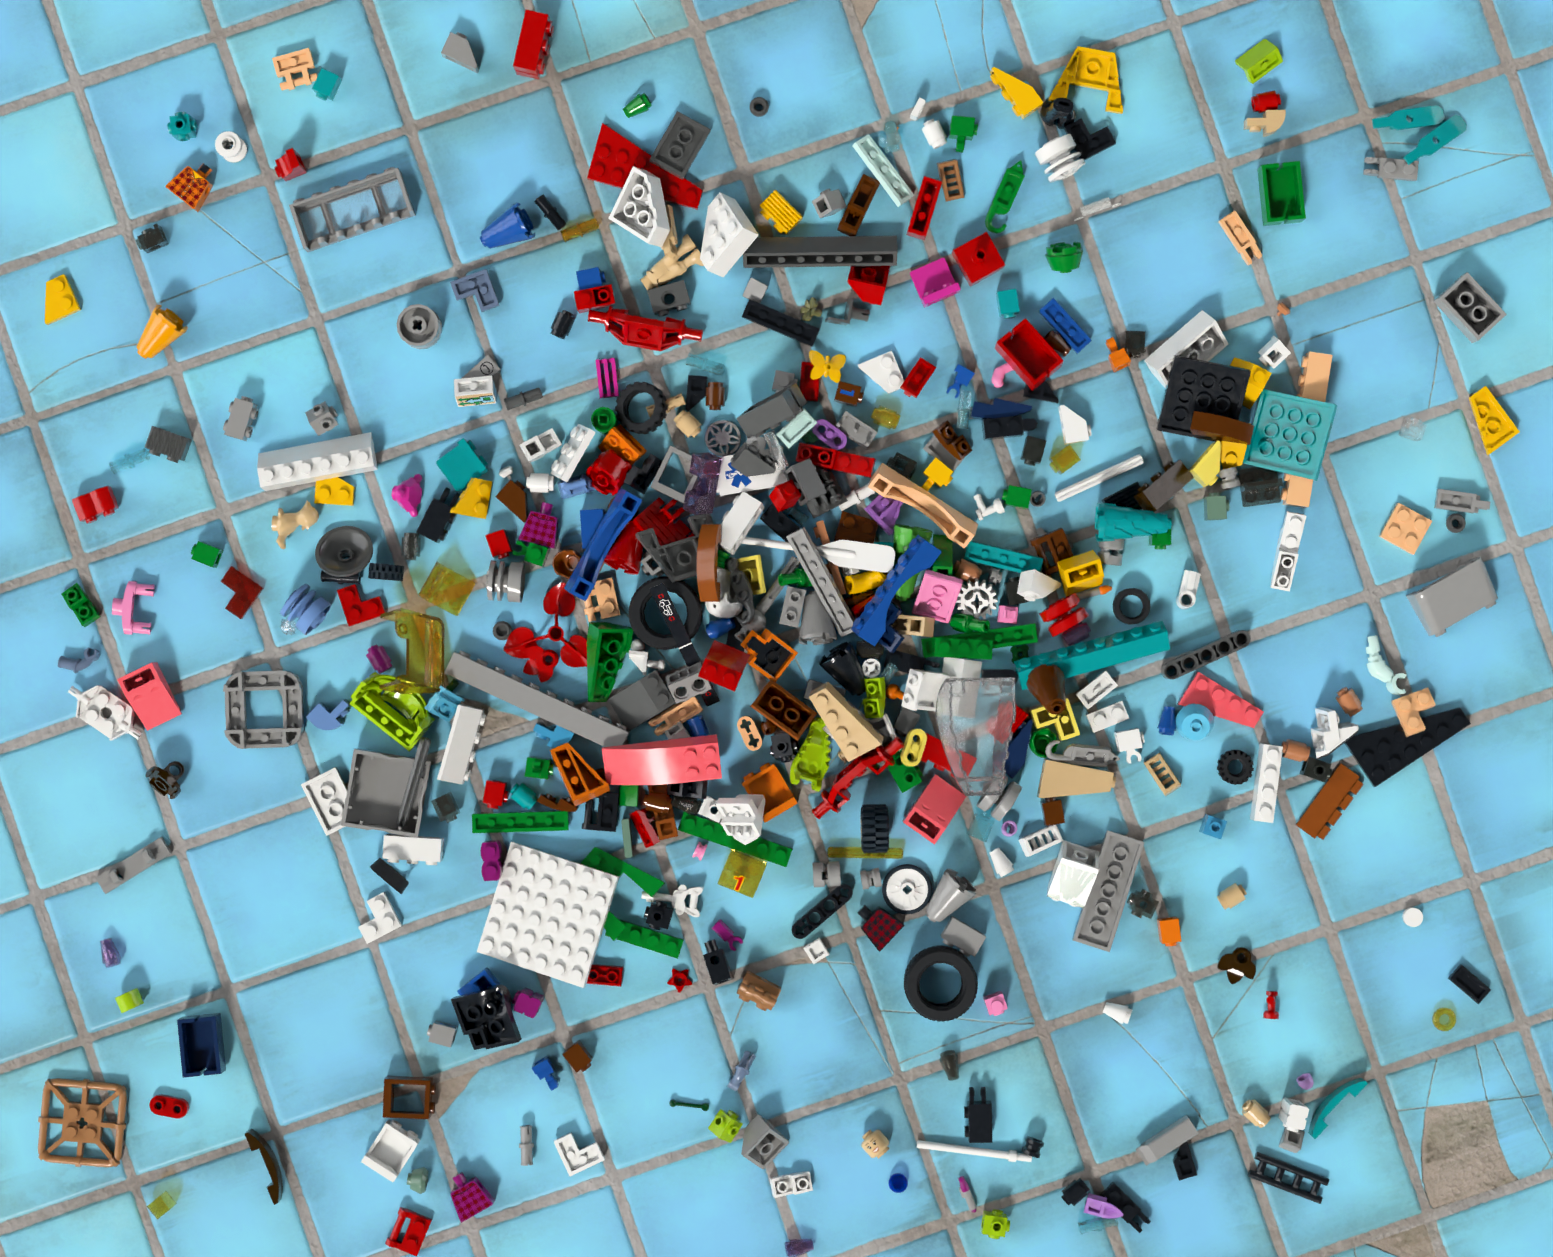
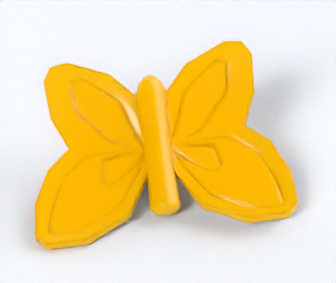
M811 350L809 358L814 367L810 378L814 380L824 375L825 378L829 376L831 380L839 383L841 379L840 369L846 362V356L838 354L833 356L831 360L830 356H826L824 359L823 355L818 351Z

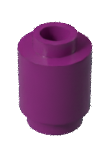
M376 644L367 650L368 654L366 657L374 670L378 671L379 674L392 667V660L383 646L378 647Z

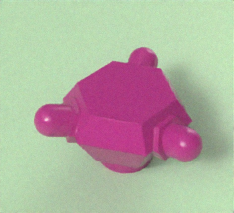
M416 474L413 478H408L392 489V499L397 501L412 517L418 515L417 507L421 503L422 488L419 483L422 481V476L420 474Z

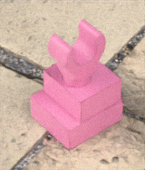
M999 605L997 622L1017 624L1018 607Z

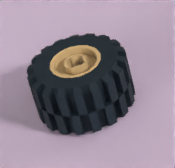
M886 804L862 805L860 823L861 849L863 853H887L889 849L888 807Z

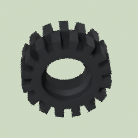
M1240 750L1226 751L1224 755L1220 756L1221 758L1217 762V770L1222 780L1230 784L1240 785L1243 782H1247L1249 777L1251 778V773L1254 771L1252 765L1254 764L1247 753ZM1232 760H1239L1242 763V771L1237 775L1231 774L1228 770V765Z

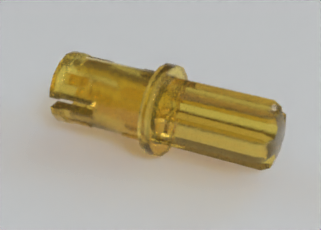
M596 218L581 224L576 223L575 226L563 231L561 230L564 241L567 242L599 229V224Z

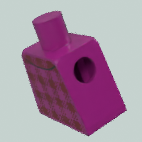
M542 502L539 513L530 512L519 540L556 549L559 518L551 516L552 504Z
M460 1172L452 1178L457 1187L450 1194L461 1223L494 1204L495 1199L477 1177L467 1181L463 1172Z

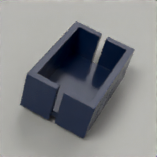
M221 1013L183 1016L179 1018L177 1025L182 1077L201 1076L203 1073L204 1076L215 1075L226 1071Z

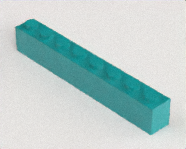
M1163 621L1153 622L1036 656L1022 658L1021 660L1014 661L1019 684L1022 690L1028 689L1026 684L1029 673L1035 667L1042 664L1058 666L1061 668L1065 678L1170 650L1168 631Z

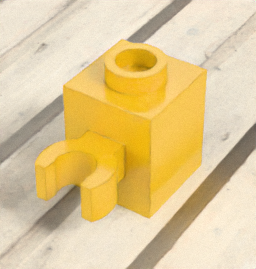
M935 457L923 472L928 479L921 488L928 491L934 483L940 488L942 485L947 486L953 479L951 476L953 471Z

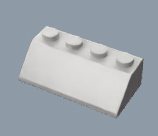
M1202 310L1144 361L1151 373L1166 389L1174 355L1209 362L1228 345V342L1216 320Z
M465 704L457 706L437 780L461 785L469 780L471 770H468L470 762L473 763L476 752L473 750L475 744H479L481 733L478 732L480 725L484 726L486 720L485 710Z

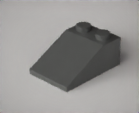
M657 670L608 699L622 724L627 726V731H631L676 703Z

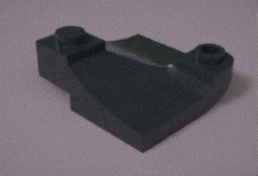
M498 984L451 999L463 1035H469L474 1050L481 1048L491 1049L522 1040L511 1011L512 998L506 986Z

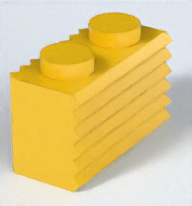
M774 190L759 206L761 209L759 213L767 221L771 219L774 222L773 227L780 234L784 232L787 235L803 219V216L777 190Z

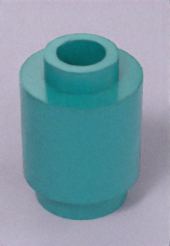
M516 783L510 790L512 794L510 798L522 808L530 810L538 800V797L535 796L536 793L524 783L520 785Z

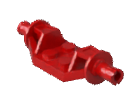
M609 306L606 313L589 310L588 322L604 324L605 332L609 333L610 331L623 345L663 351L677 344L681 346L684 339L702 341L703 330L686 327V319L681 321L666 317L665 321L628 315L629 310L613 309V306ZM612 321L622 325V330L615 326ZM678 332L677 336L666 338L667 333Z
M895 737L886 747L880 745L854 759L836 775L830 792L825 790L821 792L823 801L812 809L815 817L821 819L830 809L837 813L840 812L841 806L850 800L851 794L847 788L853 783L852 779L856 776L858 778L867 771L866 767L879 775L889 765L893 766L895 760L892 756L904 747L901 739ZM837 794L842 797L838 802L835 799Z

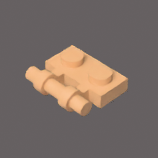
M309 48L272 58L277 77L286 78V82L280 83L282 91L286 89L293 90L296 89L295 87L304 84L306 86L311 85L318 77L317 73L309 75L308 72L309 69L315 68ZM302 72L303 77L292 78V74Z
M613 578L596 581L595 589L591 591L586 602L584 601L586 608L584 612L588 617V622L596 621L595 613L600 612L601 619L621 615ZM591 596H597L599 606L593 607Z

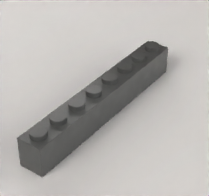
M897 236L756 238L743 253V268L897 266Z

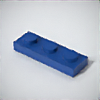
M1054 298L1038 311L1076 354L1092 341Z

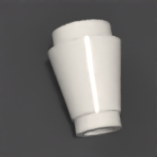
M1000 848L989 853L996 873L1000 877L1014 871L1012 862Z
M1106 1002L1103 1013L1121 1024H1128L1133 1010L1128 1008L1129 1006Z

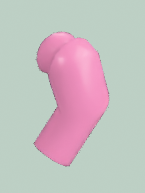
M1008 363L994 369L991 378L994 387L1001 388L1004 385V375L1013 371Z

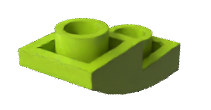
M884 677L866 678L864 680L867 698L863 699L865 718H881L885 710Z

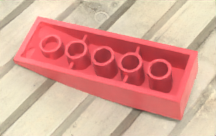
M717 734L602 747L605 779L608 785H661L722 779Z

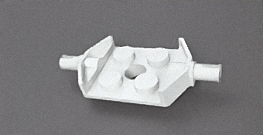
M97 685L85 692L79 691L74 686L70 688L71 690L68 693L78 700L76 718L82 719L110 738V741L126 733L132 735L137 740L140 739L143 733L134 728L135 711L129 704L101 685ZM106 707L112 711V715L109 718H105L102 714L103 709Z

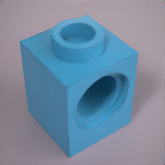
M1205 814L1199 832L1221 839L1227 821Z

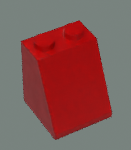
M714 640L698 677L735 692L750 654Z

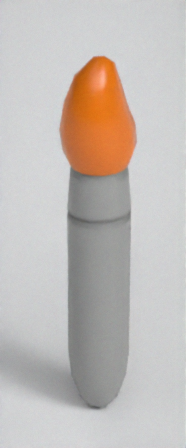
M1104 585L1076 594L1082 600L1099 594L1104 595L1111 591L1112 587Z

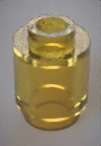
M879 405L878 408H874L871 418L874 419V424L887 429H896L901 415L897 414V411Z

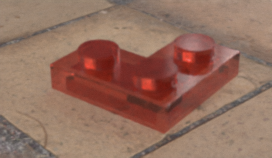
M233 566L230 567L220 581L236 592L225 609L239 619L244 618L264 589Z

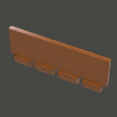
M1340 763L1296 823V826L1314 839L1318 836L1324 840L1331 830L1325 824L1328 822L1334 826L1342 815L1337 808L1340 807L1345 811L1353 800V797L1348 792L1350 791L1356 795L1364 785L1358 780L1360 776Z

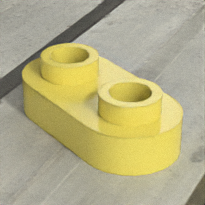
M912 729L908 732L900 756L905 766L911 767L920 763L927 742V735L923 730ZM914 735L917 736L916 742L913 740ZM909 753L912 756L911 760H908L907 755Z

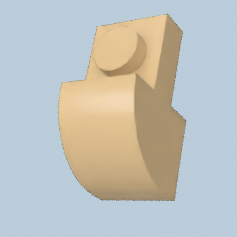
M1266 110L1263 113V118H1247L1244 121V130L1249 129V132H1260L1263 129V137L1270 136L1282 126L1286 111Z

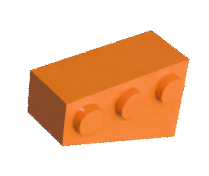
M568 742L550 750L552 759L574 806H578L610 791L608 783L584 761Z

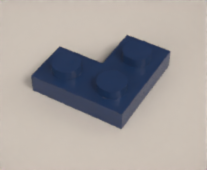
M892 601L887 611L886 631L878 641L890 653H894L905 638L892 627L902 612Z

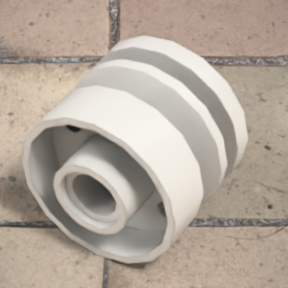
M1071 134L1056 137L1045 143L1042 148L1035 152L1040 165L1050 163V166L1044 171L1045 174L1054 172L1048 177L1050 183L1073 175L1086 163L1084 159L1075 161L1081 156L1080 152L1070 153L1076 146Z

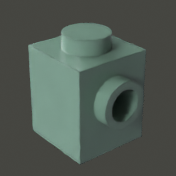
M1220 492L1209 493L1208 497L1203 498L1205 521L1227 519V511H1229L1230 505L1229 500H1226V496H1220Z

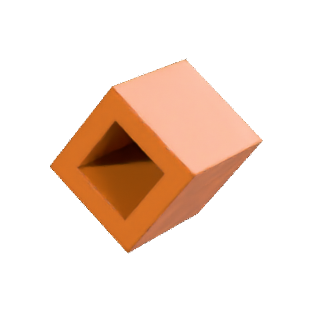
M1179 918L1157 919L1159 941L1162 944H1165V946H1175L1177 942H1181Z

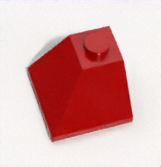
M851 266L847 282L863 302L882 305L890 266Z

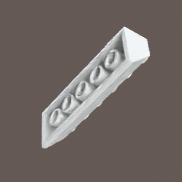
M371 432L258 453L257 471L260 488L264 491L378 470Z

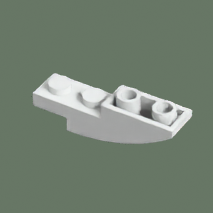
M1286 511L1274 558L1271 588L1290 592L1299 555L1298 549L1306 520V515Z

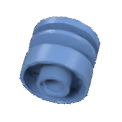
M304 584L294 591L280 611L283 617L289 615L287 618L289 622L298 617L299 619L295 627L304 635H307L322 623L332 606L323 597L313 601L316 591L312 590L309 592L310 586L308 584Z

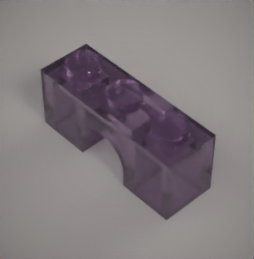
M711 453L692 454L689 473L698 476L699 481L693 490L686 491L683 505L684 510L695 515L713 513L722 458Z

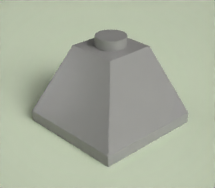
M758 1114L745 1127L741 1154L761 1169H764L788 1145L789 1141L768 1120Z

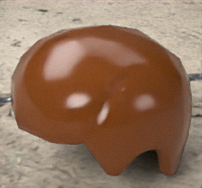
M572 549L558 552L554 556L552 564L555 573L570 578L581 559V555Z

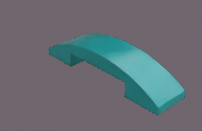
M1357 1078L1331 1092L1316 1110L1308 1133L1316 1139L1328 1126L1323 1119L1348 1093L1356 1097L1368 1083L1362 1078Z

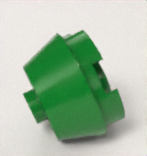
M1060 242L1046 247L1045 257L1051 270L1068 273L1073 269L1079 268L1083 250L1081 249L1080 242H1073V245Z

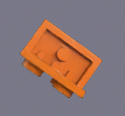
M621 424L616 428L613 427L598 446L602 452L612 449L616 455L624 461H628L631 466L647 452Z

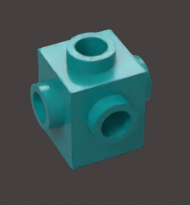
M177 112L175 116H169L168 131L178 141H188L190 138H196L197 124L194 118L186 114V112Z

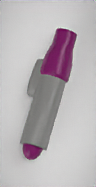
M964 1176L958 1178L961 1196L966 1199L969 1210L975 1213L977 1207L970 1187Z

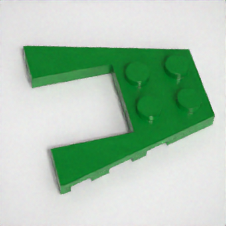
M594 847L580 863L619 876V878L625 873L652 898L665 884L662 880L597 847ZM611 911L608 912L604 928L611 939L616 941L627 926Z

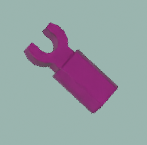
M721 919L711 928L725 942H729V947L733 951H736V948L733 946L734 941L743 943L742 938L734 936V932Z

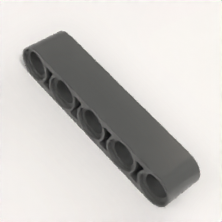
M1243 630L1232 632L1163 664L1161 674L1166 679L1173 680L1248 646L1251 641L1250 634ZM1240 633L1245 637L1243 644H1239L1236 641V637ZM1221 642H1225L1227 644V650L1225 652H1221L1219 650V644ZM1205 649L1210 652L1208 660H1204L1201 657V653ZM1188 657L1193 662L1190 668L1184 666V660ZM1170 665L1175 668L1173 676H1169L1166 673V669Z

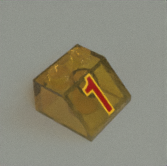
M731 849L717 884L753 898L767 862Z

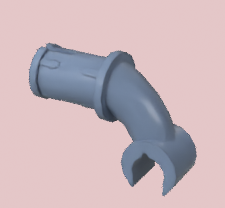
M88 647L84 651L85 657L82 660L80 658L72 659L60 656L58 667L78 673L90 666L93 661H97L100 653L95 649L94 655L90 656L92 649Z
M744 1052L739 1065L735 1067L736 1071L727 1085L728 1088L737 1091L744 1077L749 1075V1069L756 1058L753 1053L749 1057L751 1052Z

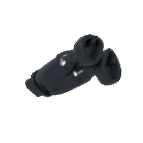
M1057 98L1053 102H1048L1042 106L1040 111L1043 122L1048 126H1053L1056 119H1058L1057 127L1059 129H1064L1065 126L1076 120L1073 102L1066 98Z

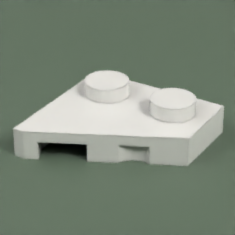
M892 351L858 364V368L888 394L901 389L900 387L904 379Z

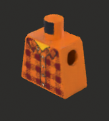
M204 163L197 171L187 166L165 187L195 211L199 212L213 187L206 180L212 169Z

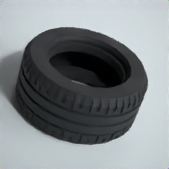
M667 576L648 580L636 590L630 601L629 621L632 630L642 642L656 649L669 650L678 648L672 634L662 635L654 632L649 628L645 620L644 610L647 602L653 596L650 588L663 583L667 591L675 593L683 599L687 608L684 627L690 640L695 636L701 625L702 605L697 593L682 580L672 583Z
M932 946L920 951L910 960L904 974V990L910 1005L917 1013L932 1021L945 1022L954 1020V1018L957 1019L970 1009L969 1007L972 1006L976 998L978 979L972 964L965 955L948 946ZM936 963L949 964L957 969L961 975L962 985L960 991L953 1000L947 1003L936 1004L930 1002L920 992L919 981L922 973Z

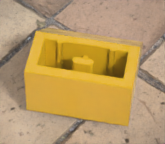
M1094 550L1057 562L1066 597L1075 592L1079 593L1102 585L1104 578L1102 564Z

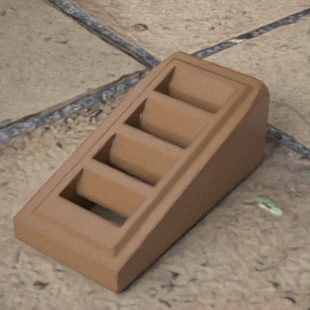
M957 159L937 163L945 201L965 198ZM953 166V170L944 171V168ZM955 174L953 178H945L946 175ZM956 181L957 185L947 187V183ZM958 189L959 191L958 193L948 194V191Z

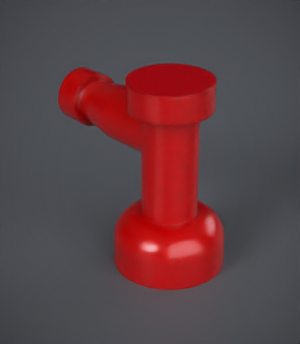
M1266 991V995H1268L1266 999L1268 1008L1264 1011L1263 1018L1279 1019V1013L1275 1011L1278 992Z

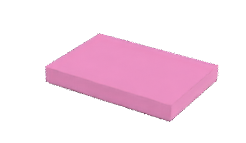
M926 569L912 614L935 618L936 621L949 624L963 580Z

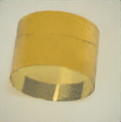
M165 1191L151 1202L147 1208L158 1220L177 1203Z

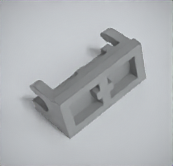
M845 411L836 425V428L842 431L849 439L866 450L878 433L847 411Z

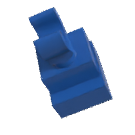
M960 364L954 370L958 374L954 379L953 386H950L946 391L948 394L951 389H955L957 391L955 398L960 394L959 389L961 385L967 387L975 374Z
M548 1055L533 1063L532 1070L535 1075L537 1074L540 1080L545 1077L551 1091L556 1089L559 1084L551 1074L555 1068Z

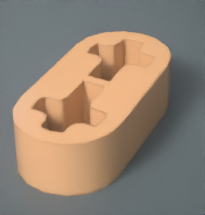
M749 716L741 717L737 722V727L746 747L752 751L758 750L762 746V738L753 719ZM743 719L751 722L749 725L751 732L747 733L746 728H741L740 725L743 724ZM750 734L753 735L754 739H759L757 747L748 744L751 741Z

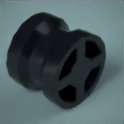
M1026 1136V1145L1022 1147L1021 1151L1029 1156L1040 1158V1149L1044 1146V1142Z

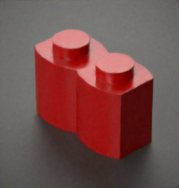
M105 486L72 499L79 520L82 522L86 521V524L97 521V517L102 514L104 517L110 516L115 513L114 510L119 508L111 486Z

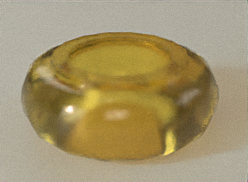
M1439 1008L1434 1012L1432 1022L1438 1030L1449 1031L1456 1024V1016L1449 1008ZM1443 1014L1449 1016V1021L1445 1025L1439 1022V1018Z

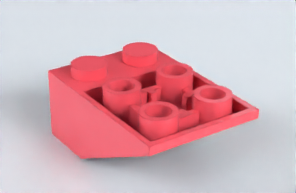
M158 662L147 664L117 679L125 697L147 731L182 714Z
M935 774L902 821L935 845L967 796Z

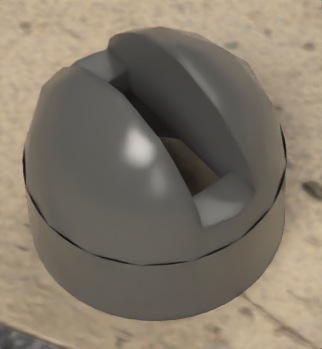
M1035 491L1030 497L1031 504L1036 507L1042 506L1046 501V496L1042 491ZM1039 494L1042 495L1039 501L1036 502L1035 498H1037Z

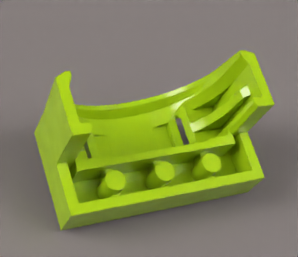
M374 672L363 680L351 695V706L409 752L417 745L420 738L423 737L435 720L431 713L425 709L427 703L423 696L412 685L395 676ZM386 685H389L387 689L384 691V693L381 695V692L386 687ZM384 700L395 706L397 709H399L406 716V718H404L392 707H390L387 703H385Z

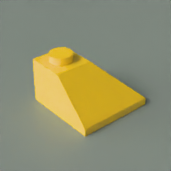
M1234 357L1230 366L1251 371L1243 401V406L1251 409L1272 373L1256 364Z

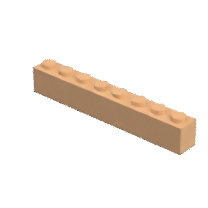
M1309 351L1306 353V356L1302 357L1301 367H1304L1303 375L1299 376L1298 386H1301L1300 394L1296 396L1322 402L1326 401L1332 355ZM1284 473L1283 480L1286 481L1285 489L1283 488L1281 491L1282 505L1301 508L1309 507L1313 480Z

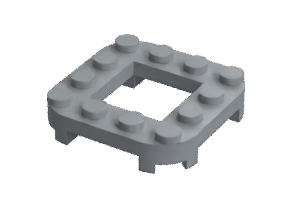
M284 670L235 673L227 680L223 687L226 730H224V733L231 744L240 749L289 747L301 740L304 732L303 686L298 675ZM282 690L283 728L247 729L246 691Z

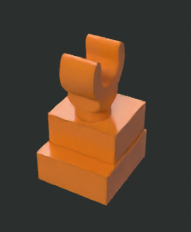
M1113 337L1106 340L1107 348L1111 352L1108 359L1113 372L1115 373L1130 366L1131 360L1125 349L1118 350Z

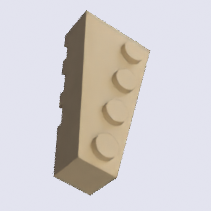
M829 682L811 691L809 695L811 702L848 762L882 745L884 737Z

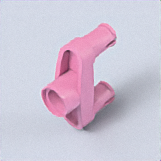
M129 581L124 597L113 598L112 615L122 616L124 634H151L150 629H143V627L151 628V622H134L133 612L136 595L154 597V591L146 590H155V584H139L137 581Z

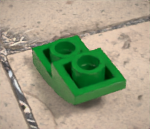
M78 583L61 593L68 607L74 611L83 627H87L101 617Z

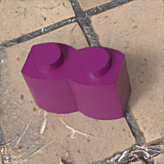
M499 840L485 841L482 843L480 851L481 858L484 861L482 877L484 881H497L502 876L503 865L500 860L502 846Z

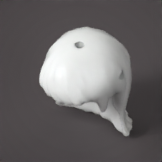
M717 567V582H720V602H705V605L710 614L719 618L729 619L737 616L742 611L743 605L738 601L736 594L734 599L731 598L730 577L732 573L721 567Z

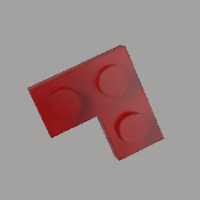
M356 584L337 590L349 627L386 615L380 596L362 602Z

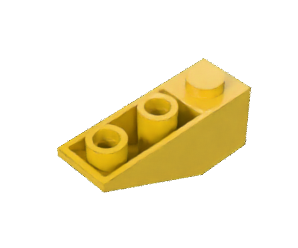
M996 67L991 69L990 78L992 82L1000 86L1002 96L1006 101L1009 100L1013 105L1012 110L1017 117L1020 116L1024 119L1042 107L1043 101L1032 86Z

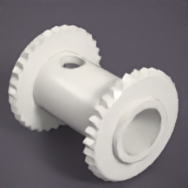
M226 131L217 136L215 149L225 160L230 163H236L245 158L247 145L237 134L232 131Z

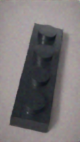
M749 299L742 318L810 347H813L820 330L817 327Z

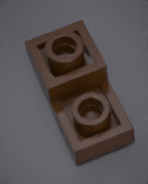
M948 420L932 431L943 447L959 461L973 451L963 434L957 436Z
M546 793V795L541 794L537 802L549 808L560 811L576 812L579 808L574 806L570 797L566 799L562 797L557 803L554 796Z

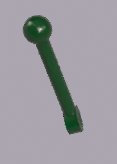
M674 1099L670 1100L669 1105L671 1107L685 1106L693 1108H702L703 1111H707L709 1109V1105L707 1103H703L702 1105L676 1102V1100Z

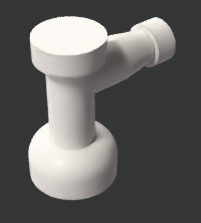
M981 494L974 496L978 509L975 511L979 521L992 513L1002 514L1005 512L999 498L994 500L992 506L986 508Z

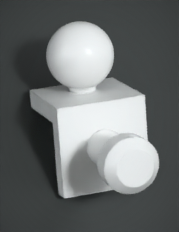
M636 639L631 643L629 659L634 662L644 676H647V668L658 669V671L664 670V660H648V652H643L645 649L644 642Z

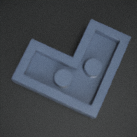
M486 269L450 282L457 301L475 295L481 312L500 306Z

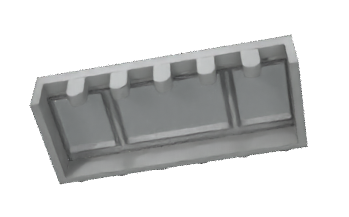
M390 167L385 169L384 173L378 175L376 173L366 176V179L360 181L352 180L346 186H334L328 192H317L312 194L311 198L305 200L300 198L293 201V204H290L289 207L303 248L307 252H311L416 216L401 171L398 168Z

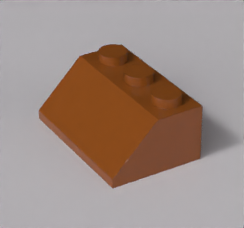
M771 679L750 706L797 741L817 714V712Z

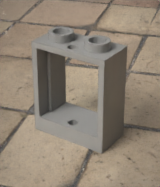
M677 444L675 447L670 445L650 487L686 505L704 468L705 462L702 461L703 457L693 453L691 456L685 453V448ZM673 453L698 465L684 494L659 483Z

